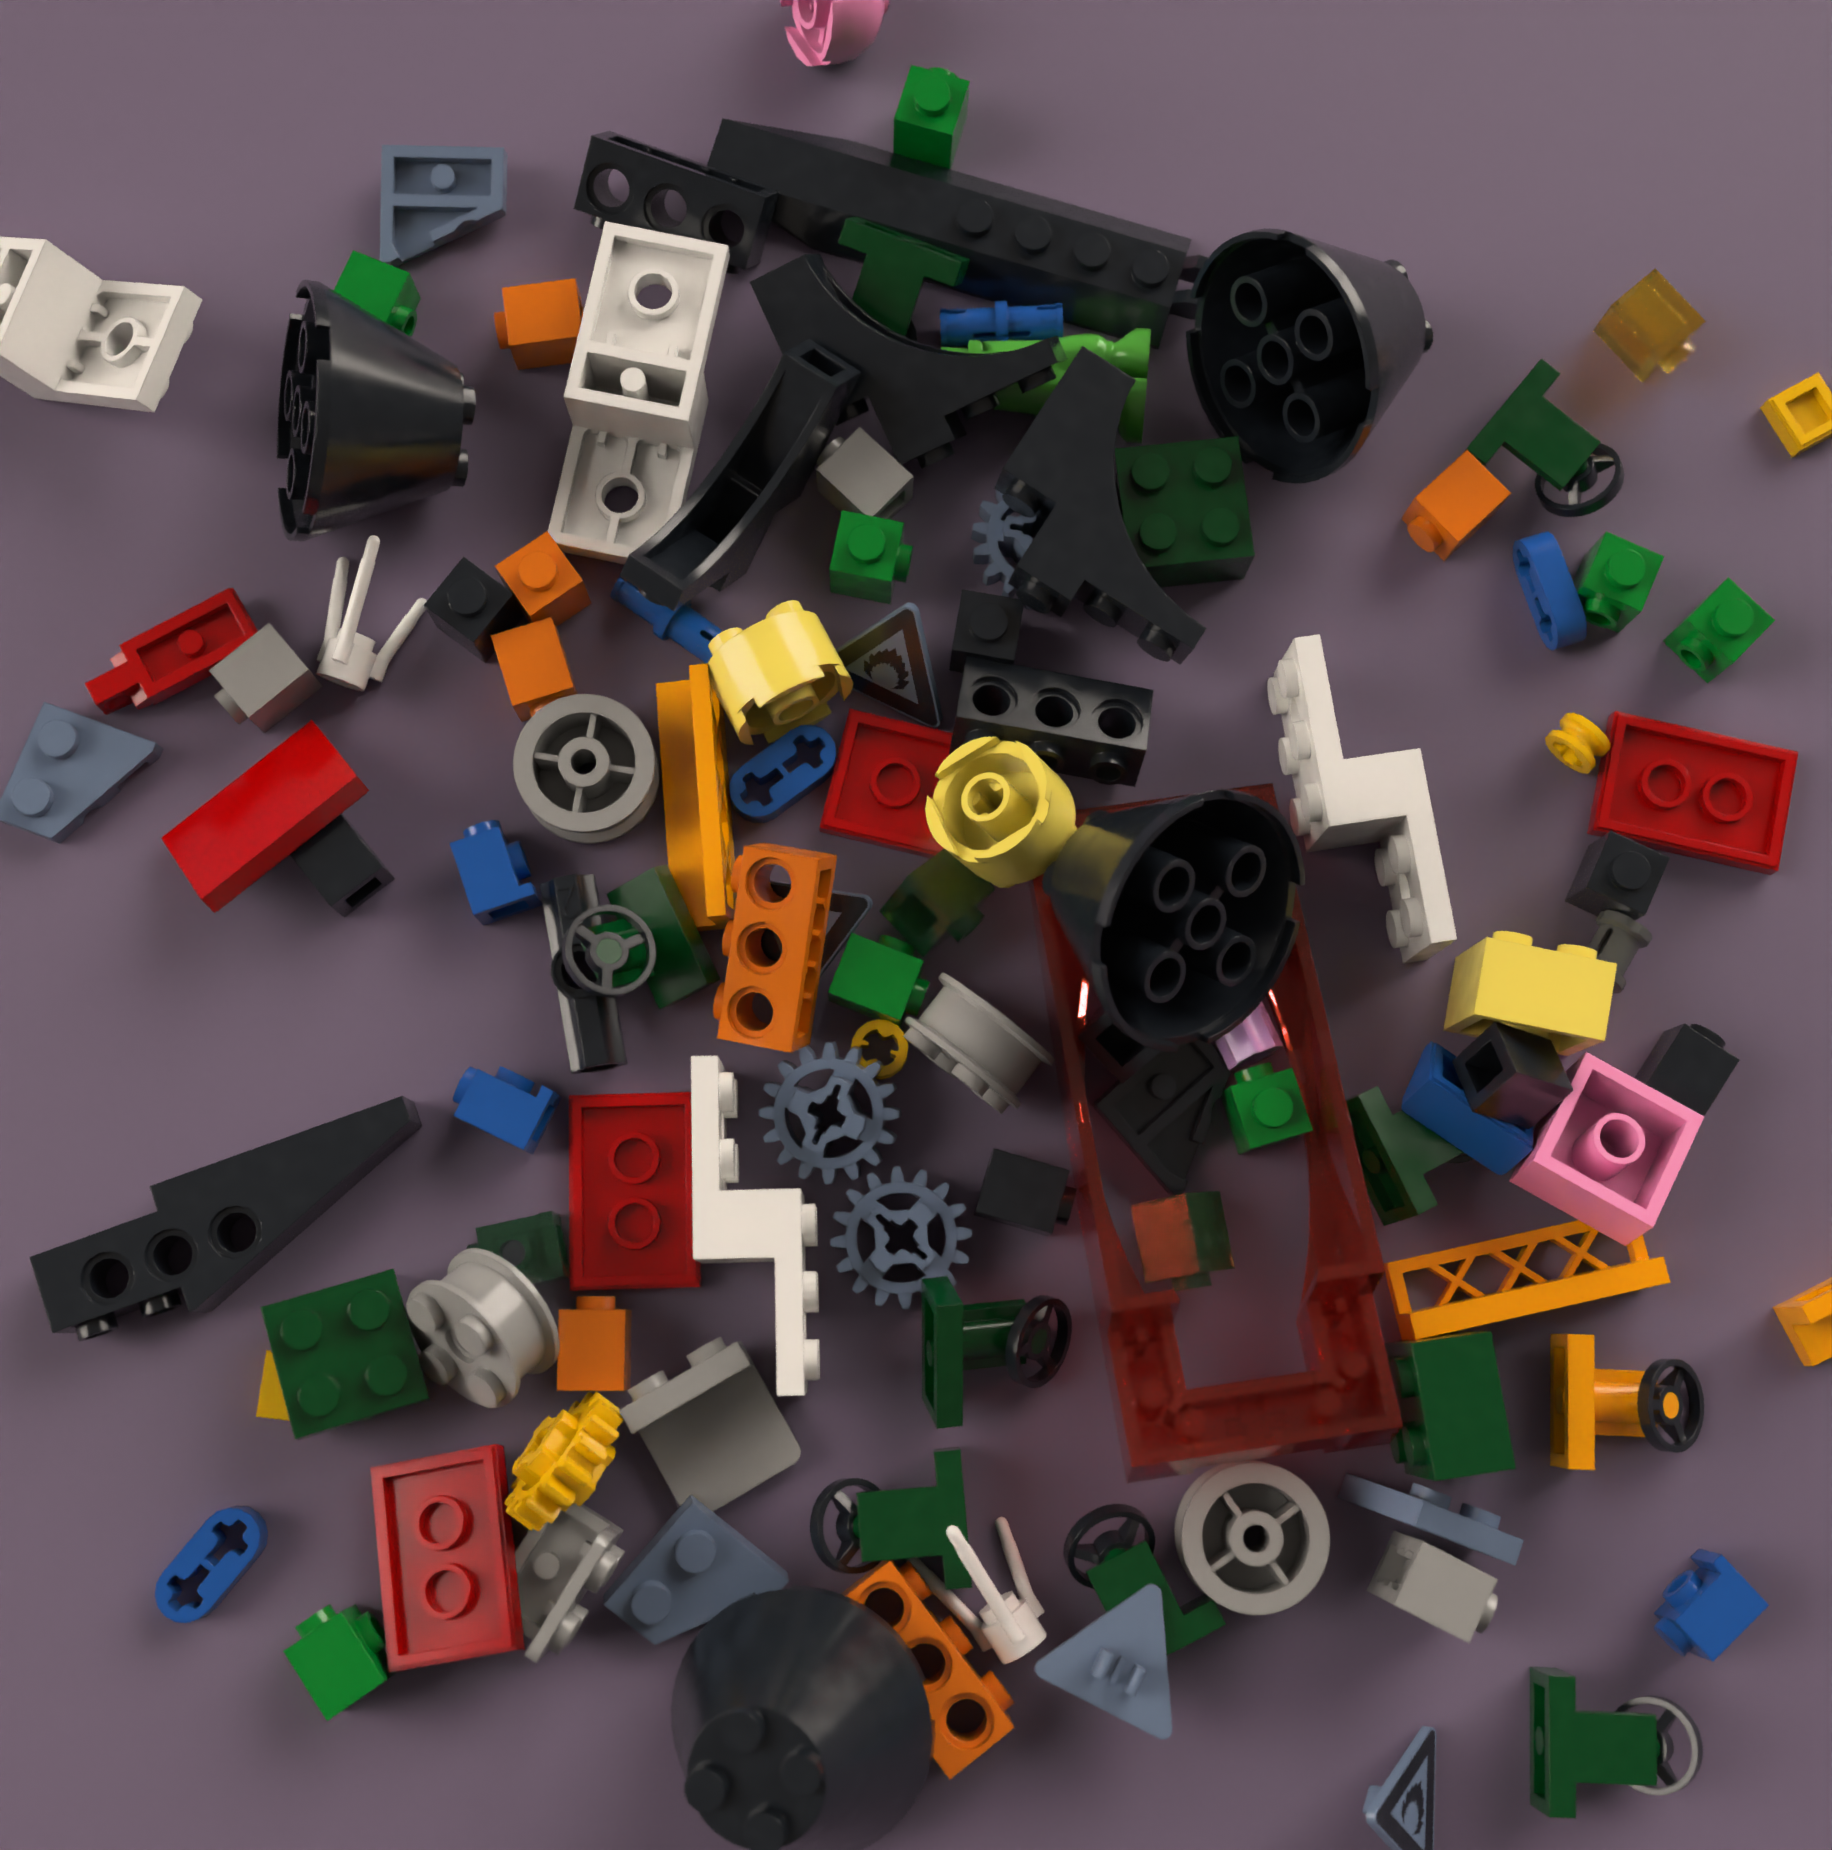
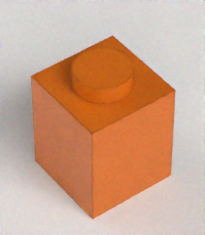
M576 278L503 287L504 311L494 312L495 329L500 350H511L517 369L523 370L572 363L584 312Z
M1466 450L1413 499L1401 519L1407 524L1409 535L1419 547L1427 552H1435L1445 561L1497 513L1511 492Z
M548 531L495 565L505 588L514 594L523 614L530 623L552 617L557 627L592 604L582 578Z
M552 617L491 635L512 706L521 722L529 720L537 711L552 701L578 694L559 632Z
M577 1296L576 1309H559L558 1334L560 1349L557 1358V1391H625L630 1389L632 1310L616 1309V1297Z

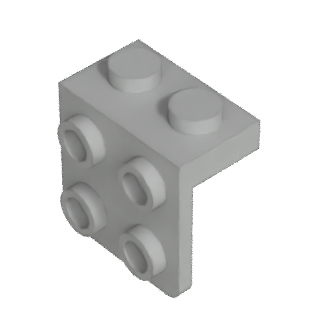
M721 1336L687 1355L686 1358L692 1368L668 1381L662 1370L630 1388L628 1392L633 1402L619 1410L631 1433H640L679 1506L691 1494L712 1512L795 1464L801 1456V1447L742 1341H737L726 1347Z
M574 1503L566 1512L561 1510L553 1523L550 1524L547 1521L538 1532L534 1529L532 1531L529 1530L515 1552L523 1634L533 1640L525 1656L535 1663L549 1651L559 1656L564 1647L570 1644L589 1613V1610L579 1605L587 1590L596 1594L601 1586L604 1587L625 1553L624 1550L615 1545L624 1529L584 1504L579 1507Z

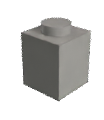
M861 427L846 440L841 436L834 439L823 450L817 460V465L819 466L816 469L817 491L840 512L844 510L891 520L913 498L914 476Z
M270 623L209 670L223 687L214 696L239 725L249 718L263 733L267 732L323 687Z

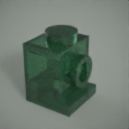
M554 1211L477 1227L475 1229L478 1242L467 1245V1249L479 1248L503 1258L504 1247L509 1242L519 1241L525 1248V1257L520 1264L514 1267L533 1286L570 1278L569 1259L561 1217L559 1213Z

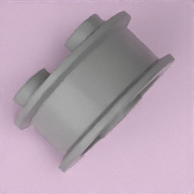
M576 694L559 698L541 708L530 718L516 742L513 756V772L519 793L538 822L560 838L583 844L604 843L617 839L638 826L655 802L660 783V768L656 751L649 733L641 720L629 708L616 700L595 694ZM586 763L596 764L590 773H578L582 765Z
M942 972L938 979L944 987L919 1019L909 1016L904 1022L910 1028L903 1037L923 1052L939 1068L972 1089L971 1091L1000 1114H1003L1009 1105L1018 1109L1021 1106V1102L1016 1097L1018 1092L1041 1062L1052 1065L1055 1062V1058L1003 1013L963 984Z
M479 1248L461 1251L451 1260L447 1276L440 1281L427 1280L420 1283L408 1296L406 1303L407 1317L414 1339L421 1350L419 1354L421 1368L435 1383L440 1385L447 1383L459 1394L474 1403L487 1408L505 1406L516 1397L520 1388V1379L526 1374L545 1372L558 1358L560 1349L559 1334L554 1318L544 1299L533 1284L516 1267L490 1251Z
M1249 1459L1233 1460L1216 1465L1200 1475L1190 1485L1176 1513L1174 1540L1177 1555L1184 1571L1203 1593L1216 1603L1232 1611L1249 1615H1267L1290 1608L1311 1592L1320 1580L1326 1567L1330 1549V1531L1325 1511L1311 1488L1295 1474L1281 1467ZM1257 1525L1260 1529V1539L1256 1545L1246 1547L1243 1542L1244 1532L1248 1527Z

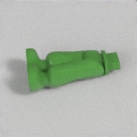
M1136 328L1116 342L1108 341L1099 334H1078L1059 337L1067 360L1052 366L1057 378L1022 394L1018 383L999 391L996 395L1000 405L992 409L1038 415L1081 347L1084 346L1136 380L1121 412L1118 431L1122 439L1127 443H1142L1151 329ZM969 340L968 348L941 347V349L961 353L987 354L1021 349L1042 340H995L982 342L979 340Z

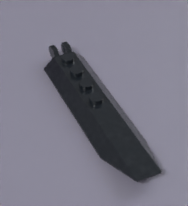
M722 119L707 166L780 191L772 222L813 250L863 264L866 253L838 243L845 219L859 217L970 259L961 284L953 287L926 277L924 282L992 302L1007 301V306H1038L1062 303L1064 323L1120 339L1136 328L1151 329L1150 347L1157 350L1159 349L1169 314L1195 320L1198 298L1193 299L1190 297L1192 291L1190 289L1176 291L1179 280L1194 284L1200 269L1208 259V257L1202 255L1186 257L1191 242L1190 238L851 140Z

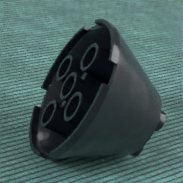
M1264 228L1252 230L1232 237L1222 243L1203 264L1190 295L1191 298H1198L1195 313V328L1186 331L1188 362L1196 393L1210 423L1220 438L1238 436L1241 459L1245 464L1255 461L1267 470L1274 472L1273 480L1285 483L1299 484L1317 481L1336 473L1346 466L1364 445L1417 366L1422 354L1427 352L1433 343L1432 327L1424 317L1420 299L1409 282L1406 269L1401 263L1391 259L1383 262L1280 229Z
M301 281L296 290V297L307 300L303 315L294 313L289 315L278 403L277 458H288L287 488H278L280 519L286 538L290 541L303 542L442 493L451 486L463 487L468 474V453L466 449L461 448L463 425H471L473 423L476 395L474 387L464 386L463 373L459 371L457 365L321 282Z
M1220 789L1112 813L1104 810L1092 812L1087 816L1083 825L1068 839L1057 860L1047 867L1042 884L1045 894L1051 897L1054 914L1112 1023L1124 1035L1143 1046L1159 1051L1178 1052L1180 1045L1197 1040L1209 1044L1223 1037L1242 1023L1267 996L1281 974L1298 934L1300 921L1293 919L1292 913L1296 884L1300 886L1305 885V870L1302 853L1295 833L1288 821L1276 808L1268 802L1248 793Z
M793 1585L790 1589L767 1591L756 1595L754 1592L728 1605L704 1626L690 1644L681 1661L673 1688L671 1704L672 1734L679 1763L686 1780L684 1793L688 1803L699 1812L708 1826L719 1836L737 1846L750 1850H862L880 1840L904 1818L915 1803L927 1779L934 1754L935 1720H931L929 1702L923 1686L925 1676L910 1648L901 1636L874 1611L843 1594L823 1588Z

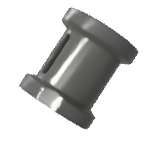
M1607 909L1601 911L1595 921L1599 928L1588 947L1597 951L1596 959L1617 963L1613 993H1621L1626 985L1623 975L1638 949L1649 945L1652 935L1646 927L1629 916Z

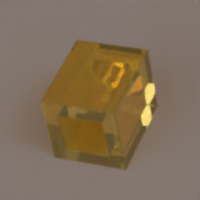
M1655 268L1609 307L1593 331L1643 383L1660 367L1667 374H1670L1696 350L1695 345L1690 340L1706 321Z

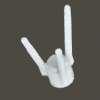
M376 535L370 536L367 540L342 628H340L347 587L349 560L346 557H340L337 560L324 640L316 659L320 662L316 672L318 676L343 687L363 692L369 678L378 682L383 681L389 662L426 610L424 604L427 602L426 599L419 598L377 655L372 652L375 641L356 632L380 545V539Z
M999 1517L995 1521V1526L1019 1599H1017L1013 1591L1000 1595L959 1528L951 1525L946 1530L947 1537L988 1603L979 1612L984 1621L983 1623L950 1589L945 1590V1584L918 1557L907 1558L906 1562L909 1560L933 1594L972 1633L983 1652L993 1648L1002 1664L1015 1661L1037 1647L1046 1638L1047 1633L1037 1619L1045 1611L1032 1591L1008 1521L1004 1517Z

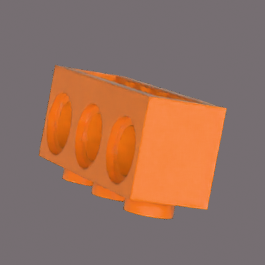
M763 842L744 846L743 855H739L736 858L731 874V889L733 893H737L734 919L731 918L727 922L722 939V952L724 956L728 957L725 982H721L718 986L713 1004L714 1018L720 1020L717 1039L789 1053L810 1044L837 855ZM775 865L782 866L790 876L791 889L786 898L778 896L771 887L770 874ZM766 929L776 933L781 941L782 953L777 962L769 959L762 950L761 938ZM756 993L764 995L772 1005L773 1017L770 1024L761 1022L753 1012L752 1001Z
M883 1560L841 1594L864 1605L866 1598L874 1590L879 1588L894 1590L903 1600V1609L899 1617L888 1624L901 1636L910 1650L918 1644L928 1643L936 1646L943 1653L944 1661L941 1669L935 1675L925 1678L923 1686L929 1702L931 1720H935L933 1758L947 1777L952 1779L1015 1728L1011 1717L1006 1711L1015 1702L991 1669L980 1677L965 1655L974 1647L955 1620L948 1615L939 1622L924 1601L933 1592L913 1564L908 1560L901 1567H898L894 1560ZM962 1699L974 1700L984 1708L982 1723L977 1729L968 1733L955 1731L946 1721L950 1707Z

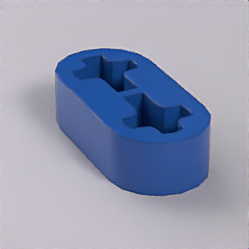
M1545 531L1515 541L1512 551L1515 571L1543 643L1552 651L1584 641L1587 636L1586 616L1563 553L1552 533Z
M800 725L787 732L741 766L733 775L729 785L730 798L736 813L744 820L753 823H766L777 818L823 784L833 774L836 763V745L831 735L823 728L815 725ZM804 742L810 749L817 745L823 747L819 753L820 767L813 769L811 765L804 763L791 773H788L786 768L798 759L796 749L798 744ZM777 775L781 778L780 781L769 789L771 802L768 805L762 806L757 800L751 801L748 804L743 801L748 795L745 785L748 781L754 779L756 783L763 785Z
M233 1506L215 1512L204 1522L162 1572L156 1583L155 1599L157 1607L165 1617L174 1622L189 1623L209 1615L219 1606L260 1557L267 1545L268 1529L265 1520L259 1512L247 1506ZM243 1522L247 1527L242 1536L244 1542L248 1544L246 1551L237 1548L226 1553L221 1560L217 1559L214 1554L227 1538L221 1530L222 1525L232 1526ZM205 1567L210 1573L197 1589L203 1601L201 1603L193 1601L182 1606L177 1600L182 1592V1588L176 1583L178 1577L186 1580L197 1575Z

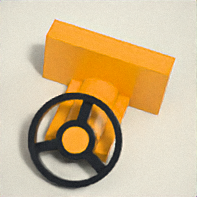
M1550 1334V1466L1576 1470H1595V1435L1646 1437L1654 1448L1663 1452H1683L1694 1444L1703 1424L1704 1397L1699 1378L1689 1364L1680 1359H1659L1653 1362L1646 1371L1595 1369L1594 1335ZM1669 1367H1673L1674 1369L1657 1385V1380L1662 1372ZM1683 1380L1689 1397V1416L1684 1431L1680 1422L1683 1412V1400L1679 1392ZM1658 1425L1672 1438L1673 1444H1669L1663 1439L1658 1431Z

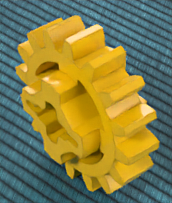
M597 1391L594 1394L588 1392L580 1403L576 1400L568 1412L563 1409L555 1418L548 1416L533 1432V1437L523 1453L514 1462L512 1473L517 1478L510 1486L513 1491L505 1500L504 1504L508 1506L505 1512L530 1531L534 1529L538 1532L547 1521L550 1524L553 1523L561 1510L566 1512L574 1503L580 1507L595 1491L596 1484L604 1470L614 1460L616 1449L611 1444L618 1438L619 1433L616 1429L624 1420L620 1415V1409Z

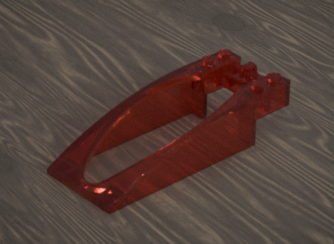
M1273 783L1227 789L1241 791L1258 797L1279 811ZM1187 795L1075 810V825L1077 829L1080 828L1087 816L1097 810L1112 813ZM1044 873L1030 880L1029 888L1065 1131L1074 1186L1077 1188L1076 1198L1126 1482L1133 1483L1193 1474L1195 1468L1323 1449L1325 1454L1390 1444L1403 1427L1373 1297V1292L1385 1273V1267L1297 887L1295 889L1292 918L1300 921L1298 934L1290 956L1276 983L1267 994V999L1279 1029L1289 1066L1293 1068L1313 1131L1304 1134L1309 1194L1308 1244L1305 1275L1296 1318L1307 1371L1187 1389L1174 1326L1180 1298L1174 1289L1144 1294L1123 1250L1104 1197L1086 1099L1085 1044L1078 1038L1086 1024L1089 980L1054 914L1051 897L1047 896L1043 890L1042 880Z

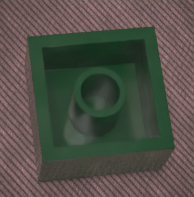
M1238 436L1115 448V486L1120 512L1127 533L1139 558L1157 584L1162 588L1244 579L1255 557Z
M394 1268L260 1307L294 1439H306L430 1401Z
M1491 1331L1453 1332L1418 1340H1399L1383 1343L1385 1357L1378 1358L1377 1360L1378 1378L1383 1395L1393 1398L1397 1423L1389 1425L1390 1447L1395 1462L1397 1464L1404 1463L1406 1474L1440 1481L1516 1469Z

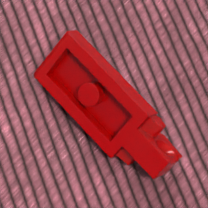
M233 587L228 588L120 644L121 652L110 658L114 668L86 682L85 686L96 706L105 715L134 703L138 710L151 704L156 705L211 676L212 674L209 670L257 633L258 629L238 593Z

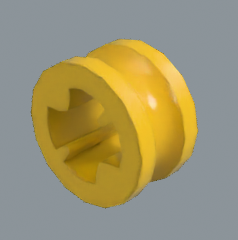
M1566 713L1560 720L1561 730H1552L1545 737V743L1551 753L1564 765L1577 772L1588 774L1596 766L1594 756H1604L1610 749V742L1602 730L1590 720L1576 713Z
M876 1019L866 1022L857 1029L852 1038L851 1048L857 1046L868 1049L869 1042L865 1041V1039L875 1033H878L883 1041L893 1038L897 1043L898 1051H890V1057L895 1060L889 1065L883 1066L876 1079L883 1080L893 1077L903 1068L907 1061L908 1042L903 1037L904 1032L898 1025L889 1020ZM861 1056L859 1064L866 1068L878 1060L870 1059L866 1061Z

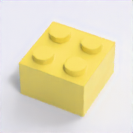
M1495 931L1492 938H1484L1455 958L1443 1031L1478 1037L1496 1021L1550 1039L1557 1054L1564 1056L1572 1055L1605 1041L1617 963L1596 959L1597 951L1589 947L1561 944L1554 951L1532 946L1533 938L1528 935L1510 931Z

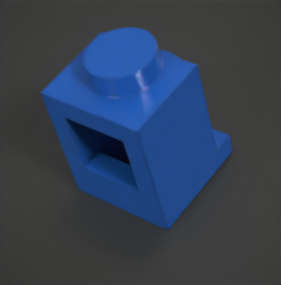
M499 820L484 821L470 826L463 831L464 838L449 843L472 913L483 926L543 905L540 893L531 882L526 884L522 882V879L531 877L532 873L521 842L518 840L509 843L503 833Z
M470 1066L461 1077L454 1092L453 1101L458 1103L459 1106L453 1116L533 1155L562 1097L543 1085L536 1097L531 1095L530 1092L535 1083L502 1066L499 1067L495 1077Z
M1698 1549L1690 1558L1699 1568L1695 1572L1687 1570L1681 1573L1665 1588L1662 1596L1666 1601L1654 1612L1659 1621L1653 1628L1679 1655L1685 1657L1690 1652L1714 1662L1769 1604L1722 1554Z

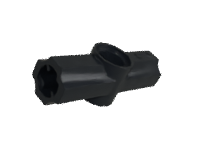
M572 874L555 877L539 885L552 956L551 977L557 987L571 1073H595L627 1065L617 998L600 997L584 989L570 987L568 984V971L562 955L563 939L570 924L587 909L600 905L596 877L594 874ZM602 914L592 916L581 924L586 928L604 924ZM574 935L572 954L576 963L585 959V951L580 940ZM598 979L594 984L599 985Z

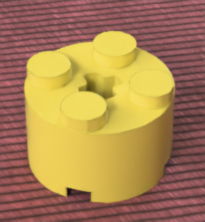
M797 600L786 601L775 606L768 612L764 620L744 630L738 627L727 629L716 635L708 644V648L713 655L708 662L711 686L739 740L746 745H754L751 735L764 734L767 742L773 743L800 725L817 724L832 713L827 702L838 691L843 700H845L853 688V681L820 619L815 613L804 611Z
M981 737L965 743L954 750L941 763L935 774L939 781L932 799L927 795L926 819L936 841L974 874L999 888H1009L1015 884L1030 881L1045 873L1047 867L1057 860L1062 848L1077 830L1075 825V804L1069 788L1032 749L1018 741H1001L997 737Z

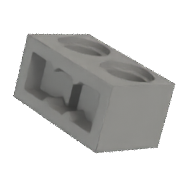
M1393 1531L1366 1591L1470 1643L1474 1632L1482 1633L1489 1625L1495 1613L1498 1597L1492 1592L1498 1579L1424 1541Z

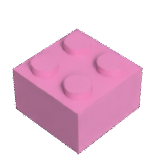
M1586 1052L1565 1071L1573 1091L1538 1121L1533 1131V1150L1517 1164L1509 1181L1626 1246L1654 1227L1704 1116Z

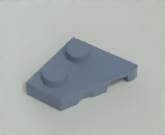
M382 145L380 261L398 267L506 216L508 155L504 147Z
M44 702L0 799V822L60 844L83 824L84 818L90 811L103 807L121 791L117 787L145 762L152 765L158 760L163 748L150 740Z
M1346 1473L1338 1498L1516 1566L1524 1540L1497 1530L1501 1517L1483 1509L1462 1503L1459 1514L1448 1510L1452 1497L1413 1483L1408 1495Z
M690 1494L605 1592L603 1600L604 1606L656 1645L710 1621L728 1605L754 1592L756 1595L767 1591L783 1589L789 1582V1578L785 1569Z

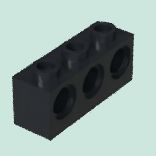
M607 131L591 136L574 209L592 215L590 223L600 229H603L606 221L728 245L730 257L726 273L739 274L740 268L746 270L758 264L761 260L780 191L615 132ZM613 169L621 172L628 181L629 195L625 202L616 199L610 192L608 178ZM669 189L678 192L685 200L687 212L683 222L672 219L665 209L664 201ZM725 210L735 212L744 224V235L740 242L730 240L722 231L721 217Z
M966 656L949 754L974 739L997 737L1001 741H1018L1027 745L1055 773L1093 779L1105 785L1121 784L1135 787L1147 751L1153 690Z

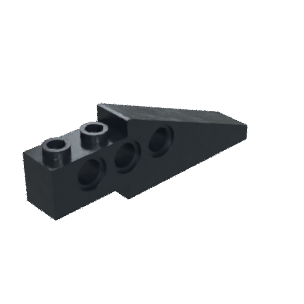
M400 1096L151 1185L150 1190L157 1209L156 1212L29 1257L52 1333H77L79 1341L96 1338L117 1330L119 1326L116 1318L140 1310L142 1318H148L182 1306L179 1296L181 1294L184 1295L189 1312L208 1313L213 1311L422 1127L415 1102ZM244 1216H249L256 1225V1237L249 1248L240 1252L231 1242V1230L237 1220ZM184 1238L192 1247L193 1257L189 1267L182 1273L177 1274L169 1265L168 1255L175 1242ZM120 1261L128 1270L129 1281L125 1290L115 1297L106 1287V1276L112 1265Z

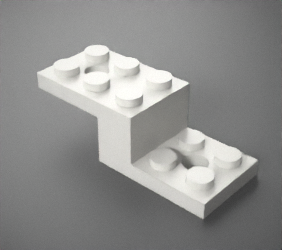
M605 221L564 392V400L573 426L548 533L562 552L625 564L629 554L656 534L686 502L709 401L704 368L730 257L728 245ZM658 284L668 288L672 293L669 302L658 309H648L641 306L637 302V297L646 286ZM618 486L631 487L638 493L636 505L631 510L623 513L613 512L604 505L607 493Z
M0 237V376L35 399L155 413L159 401L168 390L169 377L183 344L192 333L193 321L202 299L185 286L102 280L46 239Z
M1320 634L1294 638L1282 660H1279L1278 666L1274 671V677L1268 678L1267 682L1270 709L1273 715L1281 714L1285 737L1279 738L1278 742L1281 769L1284 775L1292 774L1296 798L1290 799L1289 803L1292 829L1295 836L1303 835L1306 852L1380 842L1381 848L1375 851V869L1380 885L1389 887L1393 910L1387 911L1386 927L1390 944L1393 948H1400L1403 963L1428 960L1456 941L1457 936L1421 749L1417 748L1343 759Z
M691 1056L693 1260L702 1264L775 1262L777 1396L805 1395L808 1393V1381L820 1379L819 1339H807V1313H819V1279L817 1271H806L805 1247H818L817 1207L815 1204H805V1196L801 1188L727 1190V1183H739L738 1144H735L734 1139H727L726 1118H738L737 1079H734L733 1072H726L718 1056Z

